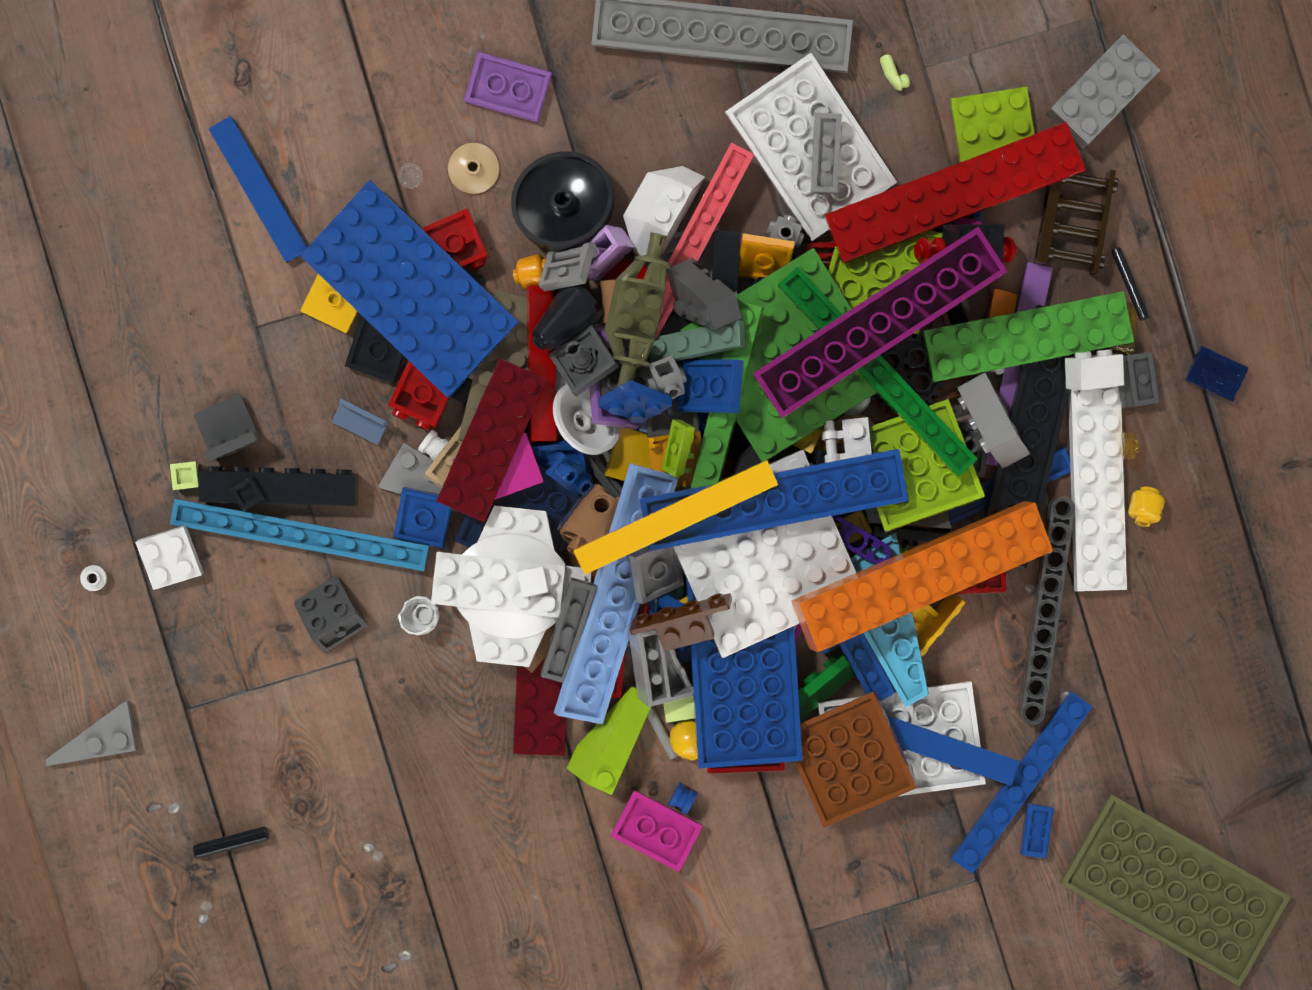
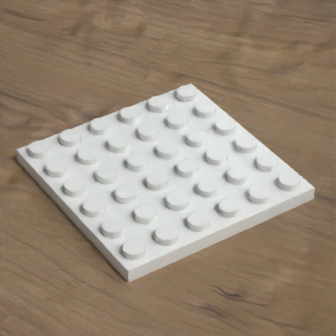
M803 450L769 464L773 473L810 466ZM832 516L673 547L697 601L706 600L718 593L723 595L731 593L732 602L730 609L708 615L715 633L714 642L722 658L799 624L791 600L856 573Z

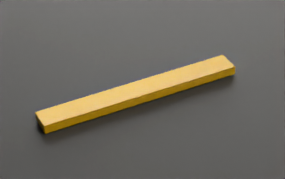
M765 460L573 550L584 575L777 486V480L768 461Z

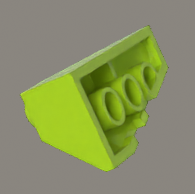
M631 686L605 715L603 724L597 723L577 744L566 768L588 785L610 795L614 792L651 707L646 706L638 698L636 687Z

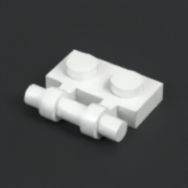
M868 417L842 420L843 430L839 431L835 430L834 421H826L824 432H822V439L826 442L827 455L824 456L825 462L872 454ZM836 440H844L845 453L837 454Z

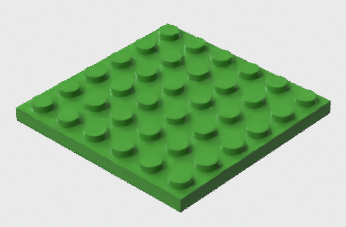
M814 248L736 295L737 301L764 307L739 406V413L736 418V422L761 462L769 460L824 426L826 421L834 420L877 393L856 370L784 418H780L752 373L818 331L816 326L778 287V284L797 266L842 314L851 310L850 305ZM692 322L691 324L682 328L680 331L682 332L705 326ZM724 352L700 356L697 359H723Z

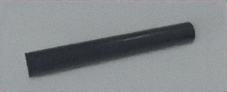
M1121 247L1115 248L1111 253L1139 320H1146L1150 316Z

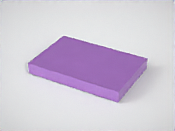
M477 52L464 102L539 123L552 72Z

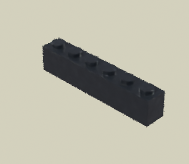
M207 466V471H199V502L237 503L229 489L248 477L253 476L266 499L258 504L358 506V475H352V470L336 469V474H326V469H310V474L300 473V468H285V473H274V468L259 467V472H249V467H233V472L223 471V466Z

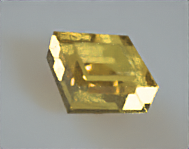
M1121 433L1123 443L1122 459H1135V454L1139 452L1138 438H1135V433Z

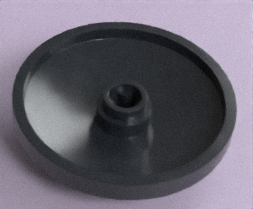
M570 151L547 154L532 162L518 177L511 196L512 214L523 235L540 247L558 251L581 247L584 243H588L609 223L615 204L613 186L604 168L591 157Z

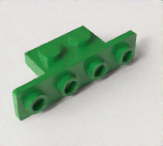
M843 652L838 656L832 655L823 663L825 667L818 673L813 671L803 679L805 684L798 689L800 721L816 709L819 702L827 700L856 676Z

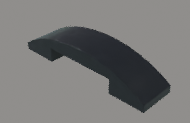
M715 230L712 280L719 279L737 295L740 232Z

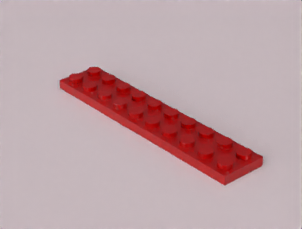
M1067 122L824 214V218L841 261L845 264L942 227V224L955 222L1083 173L1086 168Z

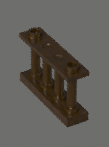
M1116 170L1108 171L1105 179L1077 174L1046 186L1034 264L1045 266L1048 264V260L1052 261V259L1090 265V275H1095L1099 273V269H1103L1105 254H1102L1110 203L1112 193L1115 194L1118 187V178H1115ZM1071 183L1103 189L1101 204L1063 198V195L1060 194L1061 184ZM1061 208L1099 214L1097 228L1091 229L1059 223V220H1055L1056 212L1061 210ZM1059 233L1094 239L1092 255L1056 249L1054 245H1051L1052 235L1056 236Z

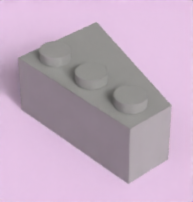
M986 373L958 387L961 394L958 401L965 412L969 410L972 417L968 420L975 433L980 431L983 438L979 439L983 450L985 453L991 452L1002 469L1030 454Z
M631 624L627 625L638 698L646 706L652 707L693 696V687L686 676L684 668L681 667L674 649L664 652L655 629L631 635L629 631Z

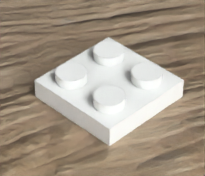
M186 525L148 536L135 542L153 590L198 577L204 573Z

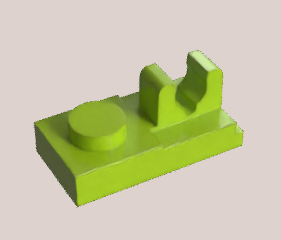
M672 419L662 470L674 477L680 478V475L692 471V468L686 465V461L689 458H695V454L690 452L691 444L694 440L695 427L682 420Z

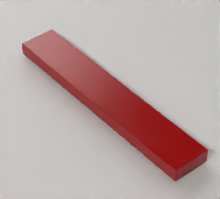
M528 285L526 287L528 371L547 378L545 387L529 421V442L557 441V428L553 415V403L556 396L555 364L549 356L550 353L555 351V348L551 351L540 350L532 342V331L552 302L554 290L544 292L539 286Z

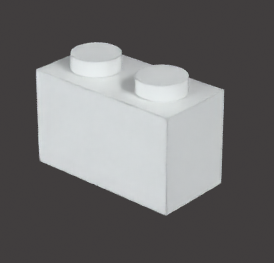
M1112 349L1096 350V355H1091L1089 351L1076 352L1075 357L1065 358L1066 389L1089 390L1123 386V354H1112Z

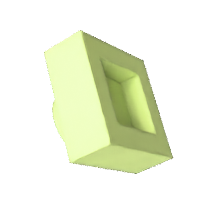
M197 461L170 464L173 490L199 487Z

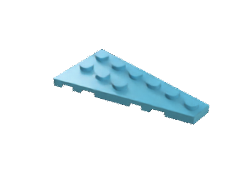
M896 533L881 540L890 547V558L900 554ZM871 546L862 551L865 555H867L868 550L872 551L875 554V560L879 558L885 559L887 555L884 553L885 548L883 546H880V548ZM858 554L850 558L856 573L876 565ZM912 612L864 632L866 639L905 707L929 695Z

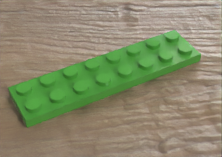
M1124 291L922 331L932 383L1073 355L1076 352L1093 351L1134 342Z

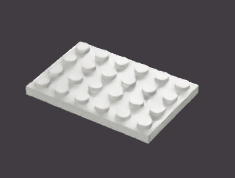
M812 53L725 111V114L754 154V157L794 217L799 220L798 223L802 225V229L810 241H813L829 230L824 214L882 193L897 183ZM815 113L842 114L837 193L810 192Z
M971 681L927 687L929 695L907 707L903 704L897 691L880 701L886 715L981 747ZM861 696L819 702V715ZM902 748L919 787L900 796L986 784L984 776Z

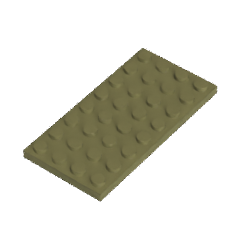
M1112 794L1108 795L1059 881L1066 888L1239 987L1291 898Z

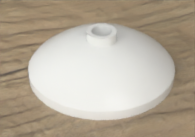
M566 384L557 392L553 403L554 420L559 432L572 447L585 454L599 455L607 452L617 443L621 431L620 427L592 424L589 389L576 397Z

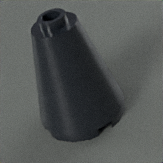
M581 285L560 288L533 329L532 342L540 350L551 351L579 334L588 326L597 324L603 318V312L601 309L597 312L594 307L597 301Z

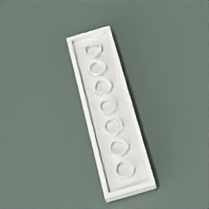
M1119 387L1089 390L1070 389L1068 408L1071 500L1075 505L1072 526L1074 591L1127 590L1122 411Z

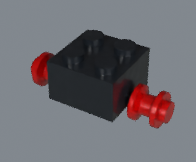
M942 224V238H934L932 242L928 238H920L915 244L913 252L915 258L921 264L977 227L981 229L1002 264L1003 262L1006 263L1013 260L1017 253V246L1011 237H1004V224Z

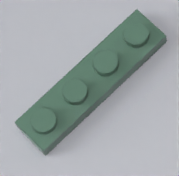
M738 319L715 330L705 326L655 337L650 351V363L669 356H673L676 362L745 347L744 321Z

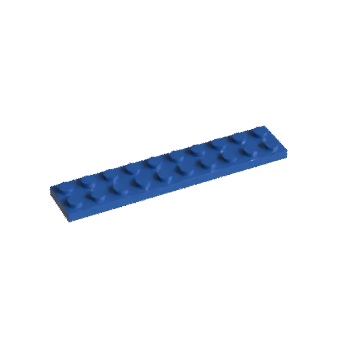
M893 449L774 472L773 474L778 483L777 486L648 545L649 551L909 501L900 450ZM711 485L639 498L642 516L645 517Z

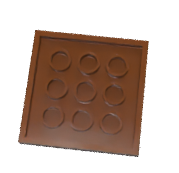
M876 691L800 723L802 761L794 762L823 827L919 787Z

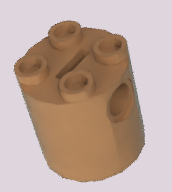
M595 484L588 494L582 498L560 530L562 538L569 544L567 546L568 551L574 556V549L598 539L610 531L620 497H612L607 494L608 492L604 487Z

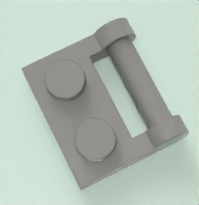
M588 242L584 243L582 247L568 250H550L547 254L538 286L545 292L585 284L592 258L598 254L596 244Z

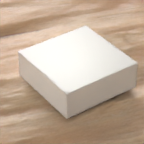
M543 566L517 572L523 598L549 592Z

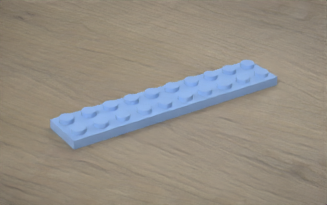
M630 463L609 533L643 518L639 498L674 492L678 478L669 473ZM629 555L597 570L594 584L597 586L578 647L562 684L554 713L558 716L599 724L604 722L629 640L627 625H630L636 617L640 603L636 602Z

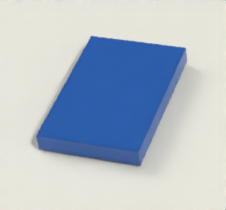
M738 359L682 360L681 367L687 382L683 383L685 394L678 396L677 412L739 413L744 361Z

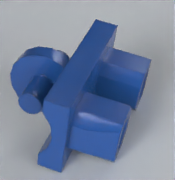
M562 452L559 454L558 459L553 462L552 467L545 472L576 497L579 493L586 496L594 485L590 482L593 476Z

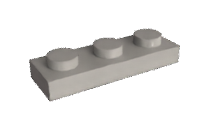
M815 113L810 192L837 193L842 114Z

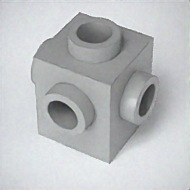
M784 215V218L778 216L776 222L771 220L765 234L770 236V238L794 241V247L799 248L804 234L800 232L802 225L798 224L799 220L789 215ZM781 230H789L791 233L790 236L783 237L781 235Z
M673 356L648 365L650 379L647 380L649 388L669 395L672 399L685 394L683 383L687 382L682 367L678 368Z

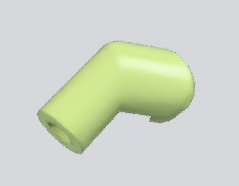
M882 56L880 63L884 75L894 89L902 90V88L909 87L908 75H898L892 56Z

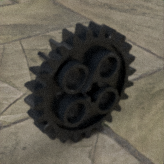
M920 332L915 338H912L911 334L880 354L884 359L886 356H893L896 359L897 365L894 368L896 372L903 370L904 366L906 370L927 367L928 371L912 373L907 376V379L905 375L900 376L928 405L934 404L932 396L936 398L941 397L937 388L944 389L946 385L940 381L932 383L924 341H921ZM912 351L921 354L922 361L920 364L911 362L910 353ZM917 376L923 377L926 380V388L924 390H919L915 387L914 380ZM878 393L872 398L873 401L879 398L882 399L881 408L888 404ZM891 407L889 408L890 413L894 412Z

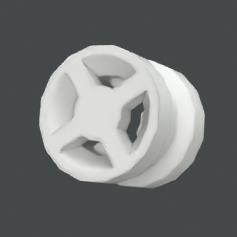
M431 430L420 444L418 451L427 453L434 462L449 441L441 439L436 431Z

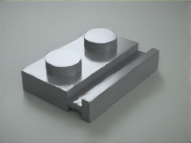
M1152 352L1123 356L1124 385L1118 386L1121 408L1160 403Z

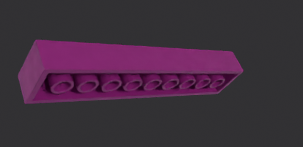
M977 227L755 371L752 375L780 418H784L1008 271L981 229Z

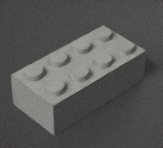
M1123 34L1046 114L1057 125L1067 122L1074 142L1083 149L1146 86L1160 69Z

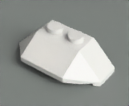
M684 166L648 172L623 215L629 238L634 245L633 251L635 255H646L650 232L667 236L663 249L664 254L705 181L704 176Z

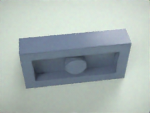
M340 398L338 402L340 405L331 422L379 445L390 422Z

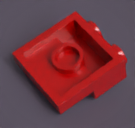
M468 208L422 228L464 269L469 267L472 270L479 269L485 266V260L490 258L482 236L478 232Z
M408 361L388 403V407L393 410L392 415L406 421L407 417L416 420L415 425L421 429L429 431L432 427L437 430L447 408L449 398Z

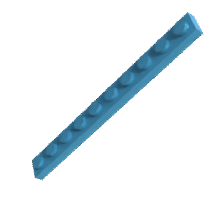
M174 499L170 520L171 525H186L187 528L420 571H425L430 547L429 545Z

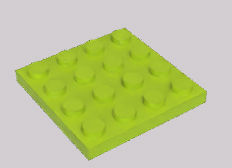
M931 230L845 264L842 263L835 246L828 272L852 309L920 265L913 252L914 246L920 238H928L932 242L934 238H942V233ZM920 329L914 332L913 334H919Z
M949 399L930 405L929 407L966 446ZM900 416L869 427L872 453L893 449L900 450L909 500L876 507L885 533L985 497L973 464L957 478Z

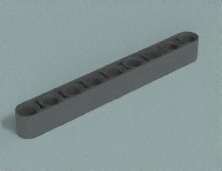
M1067 497L1051 499L1046 512L1044 527L1053 549L1052 552L1058 554L1059 562L1054 567L1048 563V556L1052 552L1040 556L1018 703L1019 718L1030 725L1041 723L1046 711L1075 513V505ZM1059 501H1063L1067 506V510L1062 516L1058 515L1055 510V506ZM1057 526L1063 531V536L1059 541H1055L1052 538V530ZM1048 578H1053L1056 584L1055 589L1051 592H1047L1044 588V582ZM1045 603H1049L1052 607V612L1048 617H1043L1040 613L1041 606ZM1041 629H1045L1048 632V638L1043 643L1038 642L1036 636L1037 632ZM1041 654L1044 657V664L1040 668H1035L1033 659L1036 655ZM1038 680L1041 688L1037 693L1032 694L1029 690V685L1032 681ZM1029 706H1035L1037 709V714L1032 719H1027L1025 716V711Z

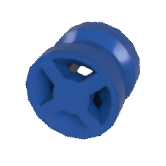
M679 782L668 805L671 807L676 806L681 809L682 813L687 814L698 791L694 789L688 790L683 783Z

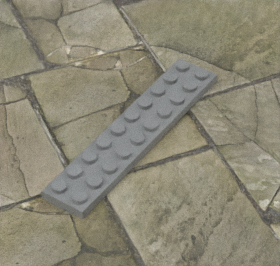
M596 0L591 46L791 67L812 53L823 71L847 73L853 20L669 0Z

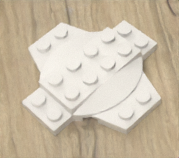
M494 506L477 543L472 545L462 555L443 552L436 553L431 604L456 606L463 617L469 622L476 660L478 662L530 667L545 631L557 622L570 578L573 577L591 582L592 572L584 575L581 567L566 566L563 559L555 552L547 511ZM543 566L549 592L523 598L517 572Z

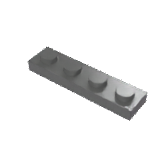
M573 577L570 578L542 666L541 677L564 683L580 641L596 591V584Z

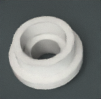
M91 565L82 571L80 581L85 589L98 591L105 586L107 575L100 566ZM92 573L97 576L95 583H91L89 580V576Z

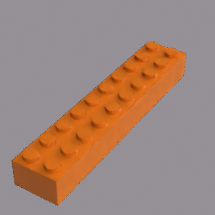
M1023 501L791 600L809 649L820 652L1052 552L1053 549L1036 503Z

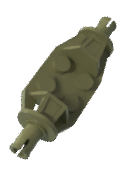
M650 232L646 255L635 256V261L615 282L605 332L614 354L613 359L620 361V364H622L616 387L630 380L634 381L637 368H640V366L648 367L649 365L646 361L655 341L666 289V271L671 266L670 263L661 259L667 238L666 235ZM644 264L648 266L644 279H637L636 277ZM622 339L630 340L629 356H624Z

